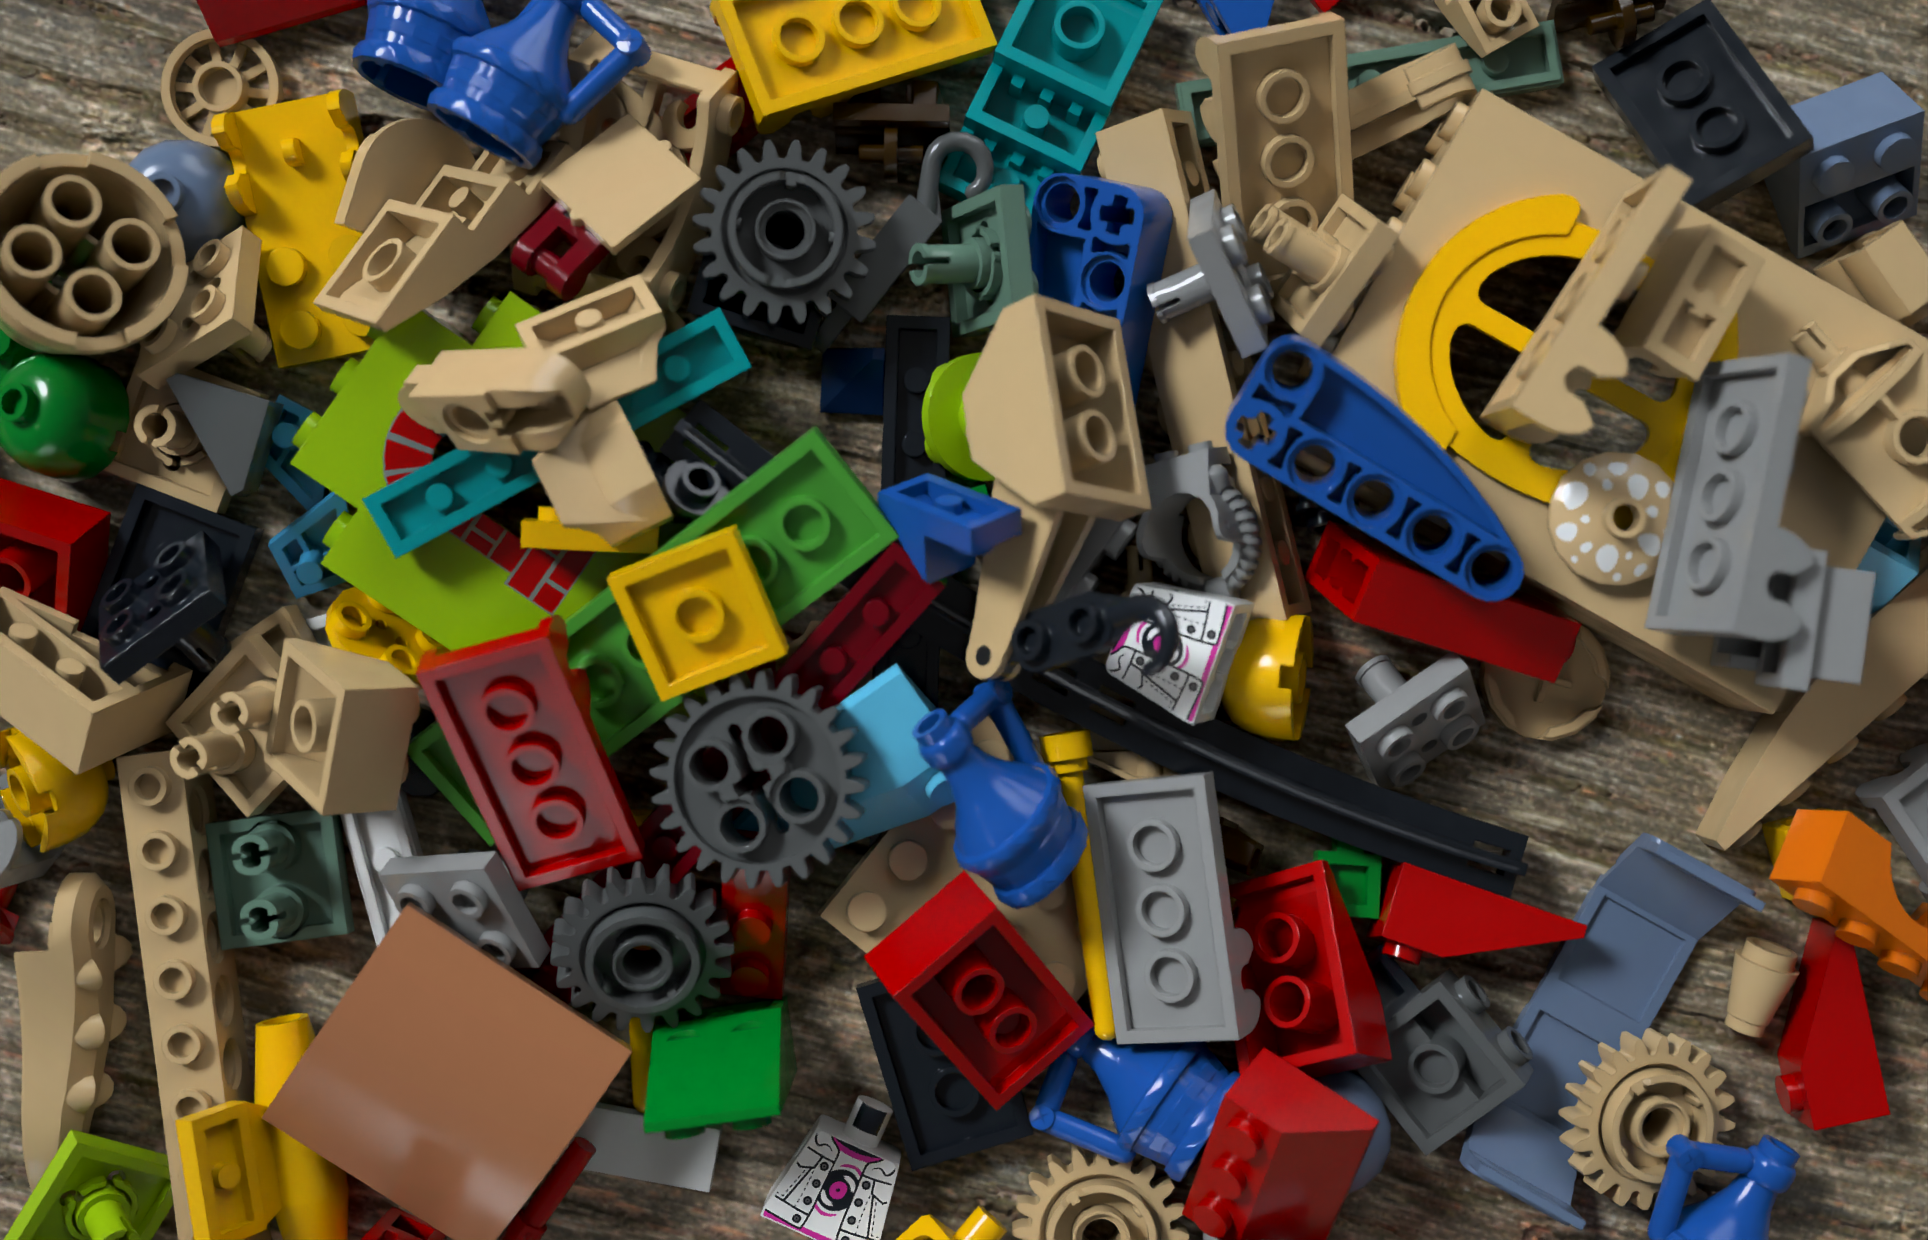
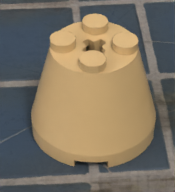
M90 151L88 155L56 153L37 157L36 154H32L4 169L0 173V329L12 340L26 348L41 353L59 355L113 352L131 346L151 334L177 305L185 288L189 268L186 265L181 233L175 221L178 215L165 195L153 182L133 167L118 159ZM59 275L66 280V283L59 290L48 281Z

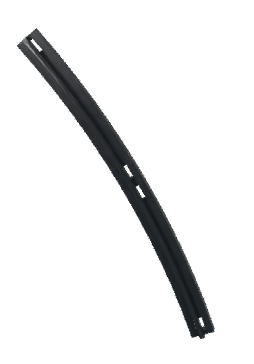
M701 399L684 419L681 418L673 428L675 429L674 432L659 449L661 453L674 463L684 459L703 461L683 445L688 439L717 462L714 467L725 478L729 492L775 457ZM701 424L727 445L729 449L726 452L696 429L698 425ZM888 546L839 583L850 590ZM948 576L945 578L948 581L944 589L908 628L966 662V651L969 645L978 593ZM1093 658L1066 666L1077 672L1074 678L1059 669L1044 673L1036 672L1066 688L1067 692L1065 695L1034 680L1032 677L1035 672L1028 671L1023 667L1013 679L1009 680L1012 689L1142 757L1181 775L1213 772L1216 791L1352 846L1401 863L1406 862L1506 897H1511L1517 875L1524 877L1526 875L1529 864L1523 862L1522 858L1529 836L1375 785L1305 758L1215 718L1214 720L1192 725L1109 674L1106 670V665ZM1101 685L1133 701L1132 707L1100 692ZM1094 703L1124 718L1123 724L1120 725L1090 709L1091 704ZM1478 841L1502 848V854L1473 846L1474 842ZM1469 860L1495 867L1497 871L1493 873L1468 865Z

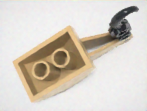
M1032 294L1002 309L962 395L966 419V437L970 446L972 461L995 477L992 498L1021 508L1022 534L995 545L991 552L983 555L975 615L966 651L967 667L970 673L978 679L1009 681L1013 679L1022 667L1032 672H1049L1108 652L1117 640L1135 624L1151 621L1159 632L1160 642L1154 658L1143 665L1142 673L1146 677H1152L1164 671L1174 659L1179 646L1180 628L1175 612L1166 601L1152 594H1135L1129 597H1120L1096 592H1085L1053 603L1097 517L1123 521L1152 510L1120 320Z

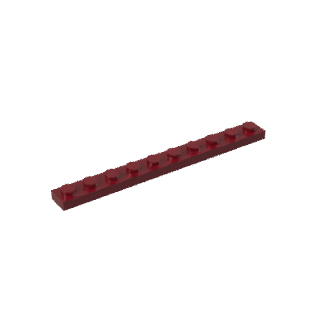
M897 538L883 551L774 674L775 687H779L787 675L795 673L799 675L797 694L803 696L817 685L823 687L822 697L818 704L823 711L841 703L944 589L948 580L943 578L931 584L926 583ZM766 716L761 723L760 732L762 739L771 748L783 750L788 742L787 729L779 719ZM732 724L731 732L733 736L743 744L741 728L737 724ZM710 746L703 754L704 767L712 776L725 779L729 769L728 759L722 750ZM766 768L761 771H754L748 776L753 787L766 785L772 779L771 774ZM658 804L638 827L645 842L643 859L613 866L624 880L632 878L635 862L643 864L648 878H655L658 870L665 863L670 865V882L677 884L698 861L702 850L696 845L680 853L676 850L679 841L685 835L681 826L664 830L661 827V823L674 813L671 804ZM745 807L735 808V810L733 811V821L739 816V814L745 809ZM607 868L600 870L592 878V881L602 888L606 887ZM582 891L576 896V898L582 900ZM563 912L558 918H563ZM554 922L543 934L550 949H552V943L555 942L552 940ZM551 950L539 968H515L516 971L567 1004L571 1002L572 987L558 988L556 984L558 966L551 965Z

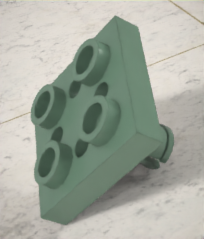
M1000 184L941 211L943 244L927 245L926 243H915L910 250L908 265L926 264L923 270L909 271L912 282L916 286L945 283L948 285L953 338L976 337L992 332L1003 308L1032 294L1038 295V280L1032 271L1029 246L1032 219L1030 211L1025 205L1023 184Z

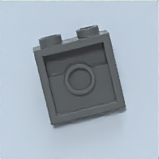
M1451 968L1422 988L1420 993L1392 1016L1393 1019L1386 1024L1393 1060L1356 1069L1425 1156L1526 1086L1534 1071L1528 1063L1533 1058V1054L1522 1035L1511 1026L1501 1030L1485 1011L1490 1007V1000L1481 985L1469 975H1464L1459 979Z

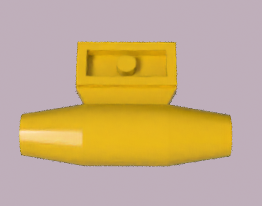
M307 1013L281 1015L256 1023L254 1103L228 1101L175 1120L194 1240H243L267 1230V1224L274 1217L283 1240H348L349 1183L347 1172L262 1119V1116L316 1037Z

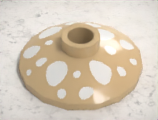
M1607 451L1579 461L1561 477L1549 500L1547 528L1555 552L1572 572L1596 584L1627 585L1650 577L1657 569L1674 483L1659 465L1635 453ZM1620 505L1628 507L1633 515L1631 526L1624 531L1617 528L1613 522V513Z

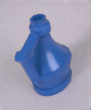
M367 0L369 16L365 40L360 41L353 48L352 65L362 77L377 88L399 100L430 111L427 108L429 95L437 87L443 86L453 57L451 55L453 41L460 36L472 37L492 28L483 0ZM531 0L519 16L529 11L538 0Z
M538 0L529 11L508 23L485 30L472 37L460 36L455 39L452 44L451 55L453 57L443 86L437 87L430 93L427 108L449 128L480 148L511 164L532 170L540 162L543 151L541 147L563 125L579 122L634 67H640L648 63L651 58V49L641 33L629 26L602 0ZM584 19L614 49L572 90L568 68L570 38L576 21Z
M991 680L976 685L973 694L954 710L950 716L944 709H936L925 715L914 727L912 736L919 743V754L924 761L933 769L941 770L950 785L956 805V837L953 849L959 867L978 874L992 884L1000 902L1011 908L1020 909L1030 907L1046 898L1065 881L1078 864L1086 847L1088 829L1081 813L1067 805L1061 792L1062 785L1055 769L1045 764L1011 700L1013 696L1011 684L1009 681ZM990 715L1014 761L1003 760L987 754L973 744L971 731L987 716Z
M1081 1007L1093 1022L1091 1008ZM1092 1027L1049 1065L1035 1105L1030 1111L1029 1121L1039 1131L1119 1163H1130L1134 1160L1136 1153L1165 1165L1164 1170L1173 1180L1182 1182L1202 1157L1223 1097L1240 1077V1073L1237 1071L1230 1073L1208 1049L1206 1041L1117 1044L1116 1037L1109 1041L1098 1038L1094 1032V1027ZM1081 1057L1097 1075L1108 1097L1117 1133L1060 1111L1076 1069L1077 1061Z
M1682 1134L1672 1136L1666 1144L1669 1159L1648 1225L1647 1234L1649 1239L1770 1240L1769 1230L1773 1205L1777 1195L1787 1192L1796 1177L1794 1166L1799 1160L1800 1155L1782 1141L1766 1134L1763 1135L1758 1145H1751L1748 1149L1692 1141ZM1700 1168L1738 1173L1734 1180L1725 1188L1706 1199L1683 1206L1694 1171Z

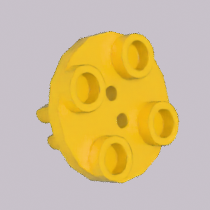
M356 587L343 590L327 610L325 631L333 648L388 661L420 687L419 690L423 689L416 676L420 659L425 651L443 646L442 644Z

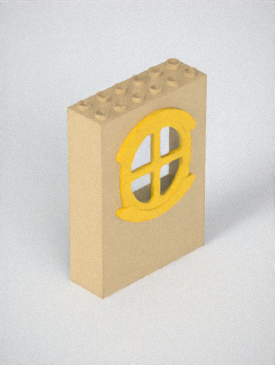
M1483 88L1466 105L1457 100L1448 115L1438 121L1425 143L1423 150L1432 154L1430 160L1424 158L1415 173L1413 171L1410 172L1392 202V206L1401 211L1397 218L1392 216L1386 224L1398 232L1400 236L1393 244L1394 254L1389 265L1376 279L1367 281L1353 301L1354 311L1348 323L1336 335H1329L1321 347L1351 366L1390 396L1422 425L1462 468L1496 514L1524 564V577L1518 590L1554 604L1581 623L1582 626L1728 708L1774 714L1788 689L1755 685L1756 671L1710 665L1713 636H1677L1645 628L1656 572L1648 578L1627 585L1596 584L1572 572L1555 552L1547 528L1549 500L1561 477L1569 470L1545 467L1534 462L1530 456L1531 444L1517 441L1508 436L1502 440L1489 437L1476 424L1462 403L1454 384L1450 366V342L1458 326H1471L1521 354L1534 334L1533 331L1481 302L1478 290L1486 277L1501 267L1524 259L1563 257L1581 261L1624 193L1645 179ZM1680 200L1681 203L1687 206V210L1675 229L1713 225L1765 259L1763 266L1709 362L1787 352L1806 357L1790 340L1795 334L1800 333L1799 330L1812 321L1817 323L1816 325L1839 350L1849 347L1853 352L1910 337L1928 356V339ZM1654 239L1641 259L1643 263L1648 265V270L1635 289L1636 291H1639L1667 239L1663 242ZM1306 355L1297 373L1307 378L1311 371V360ZM1813 363L1807 385V401L1814 381L1819 376L1816 373L1817 367ZM1591 376V386L1585 391L1635 418L1645 426L1647 431L1646 439L1634 453L1659 465L1674 483L1695 381H1689L1686 378H1675V385L1670 397L1664 402H1658L1616 378H1594ZM1804 407V409L1802 410L1801 419H1802V416H1803L1805 407ZM1907 420L1900 430V444L1904 451L1911 456H1919L1927 446L1928 435L1926 429L1917 420ZM1797 434L1793 454L1794 467L1788 480L1779 527L1799 536L1810 549L1828 551L1826 566L1856 570L1884 522L1886 515L1813 436L1801 438ZM1309 445L1297 454L1294 464L1316 476H1320L1331 467L1333 454L1321 445ZM1369 480L1362 483L1356 489L1354 497L1378 510L1388 502L1391 495V487L1379 480ZM1624 505L1618 506L1613 513V522L1620 530H1627L1633 522L1631 510ZM1428 515L1415 524L1413 531L1438 543L1446 536L1448 521L1438 515ZM1496 550L1485 551L1474 559L1473 564L1496 577L1505 567L1506 555Z

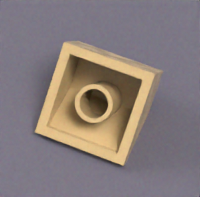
M284 638L264 761L322 816L396 810L401 784L405 782L408 774L407 751L412 725L416 722L420 712V699L418 695L420 687L388 661L298 638Z

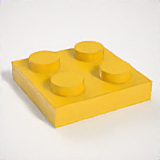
M736 524L615 570L606 579L661 702L787 655L789 645Z

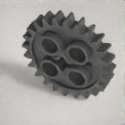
M771 668L758 671L754 686L751 685L745 671L730 676V692L720 680L705 685L708 701L696 693L687 695L682 699L686 710L691 716L690 718L676 713L665 720L677 737L663 738L654 744V748L669 757V762L650 769L651 776L667 781L668 789L652 797V803L661 805L671 804L674 811L673 814L661 823V827L663 830L682 827L685 835L676 847L679 853L688 850L694 845L702 850L696 867L698 870L702 871L716 860L722 862L721 882L723 883L729 882L740 869H744L748 888L754 889L762 882L765 871L768 870L776 888L782 887L789 880V865L792 866L802 879H805L814 872L811 854L826 865L837 856L828 838L846 844L853 837L854 833L842 821V818L859 819L865 812V808L852 800L850 796L851 794L865 791L870 787L869 780L852 775V768L868 759V754L860 751L848 752L846 743L855 737L859 729L857 726L840 730L837 728L834 722L844 708L841 703L825 711L818 706L822 697V686L817 685L803 696L797 694L799 687L798 674L792 673L787 675L779 687H775ZM766 716L775 717L785 725L788 732V742L783 750L771 748L762 739L760 732L761 723ZM732 724H737L741 728L743 744L733 736L731 732ZM707 746L717 747L726 755L729 769L725 779L716 778L705 769L703 753ZM766 768L771 774L772 780L766 785L753 787L748 776L754 771H761ZM795 777L806 778L817 788L819 800L815 809H804L792 799L790 788L791 782ZM736 807H745L751 810L757 817L759 833L756 838L745 837L734 827L732 818ZM776 811L783 819L787 820L789 824L787 832L779 828Z

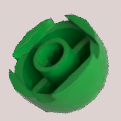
M42 353L21 360L6 373L0 383V446L18 465L35 474L74 483L93 478L111 464L118 452L109 449L115 440L117 431L127 432L130 420L128 394L120 376L113 369L103 366L95 359L86 356Z

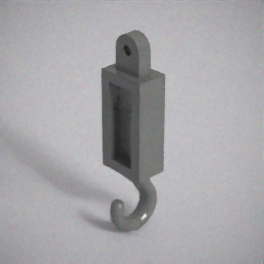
M951 131L937 137L928 146L921 166L917 199L909 194L873 239L876 242L874 251L861 254L857 259L869 270L865 278L844 276V280L849 284L853 292L852 297L848 301L837 297L832 292L830 293L829 298L837 303V305L820 325L813 345L821 353L824 354L853 317L861 324L865 322L909 266L908 259L912 246L915 243H927L941 226L939 181L941 164L948 154L955 151L969 154L975 161L977 167L976 178L965 189L967 199L988 190L993 180L994 162L991 151L982 139L968 132Z

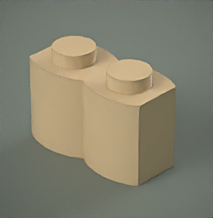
M1903 220L1896 221L1877 232L1872 231L1853 240L1813 268V272L1817 277L1893 320L1903 323L1906 327L1928 316V254Z

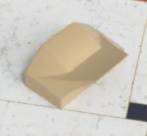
M638 274L515 324L524 348L537 347L551 350L564 356L580 369L587 378L591 388L590 401L586 407L593 410L656 383L658 344L667 325L662 310L643 278Z
M617 400L593 410L587 407L584 408L569 433L563 436L564 439L557 447L540 451L531 460L563 527L596 533L607 541L612 548L674 520L656 477Z

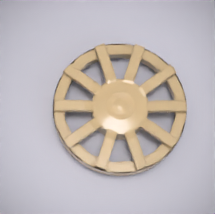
M210 29L194 33L178 44L168 57L161 76V98L170 121L189 139L215 149L221 148L211 131V121L214 115L230 111L238 112L253 109L247 104L249 98L267 100L266 106L284 101L281 74L274 57L267 49L253 38L238 42L230 63L224 62L221 48L215 42ZM208 44L212 61L202 65L191 54L194 50ZM250 48L258 55L262 62L245 72H241L240 68ZM183 62L196 72L192 83L176 82ZM267 73L269 89L250 87L249 82ZM176 92L193 94L196 102L180 112L176 103ZM207 109L209 110L208 118L200 134L186 121Z

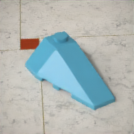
M897 663L841 702L844 708L834 722L839 730L857 726L859 729L855 737L846 743L848 752L860 751L868 754V759L852 768V775L863 777L870 781V787L865 791L851 794L850 796L852 800L865 808V812L859 819L842 818V821L854 833L853 837L846 844L930 816L941 807L955 802L950 785L941 770L933 769L924 761L919 754V743L912 736V731L916 724L925 715L937 708ZM795 777L791 782L790 788L792 799L804 809H815L819 800L817 788L806 778ZM747 808L733 821L734 827L738 830L759 832L758 819ZM776 811L779 828L787 832L789 830L787 820L783 819ZM828 838L834 849L846 845Z

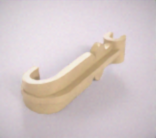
M1456 43L1449 44L1393 68L1349 90L1352 161L1448 115L1457 100L1467 104L1476 95L1477 90L1470 77V74L1473 72L1467 59H1462ZM1218 159L1212 162V166L1220 181Z

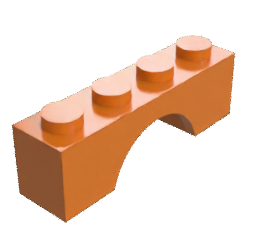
M1797 809L1769 879L1793 896L1791 902L1798 909L1808 914L1822 917L1837 927L1835 930L1837 937L1854 946L1865 948L1879 958L1877 964L1880 968L1895 976L1909 979L1920 987L1919 995L1928 1001V903L1922 902L1910 916L1902 907L1895 892L1891 874L1892 843L1849 811Z

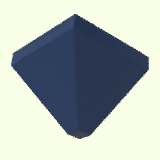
M885 348L827 349L822 354L820 413L883 416Z

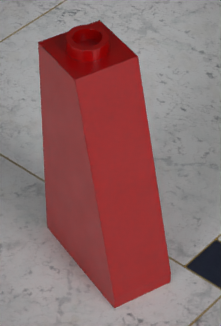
M1331 520L1326 525L1304 577L1308 583L1354 622L1552 683L1556 682L1563 664L1573 654L1576 636L1582 625L1554 604L1518 590L1510 597L1500 601L1478 599L1375 537ZM1471 573L1474 577L1486 579L1484 577Z

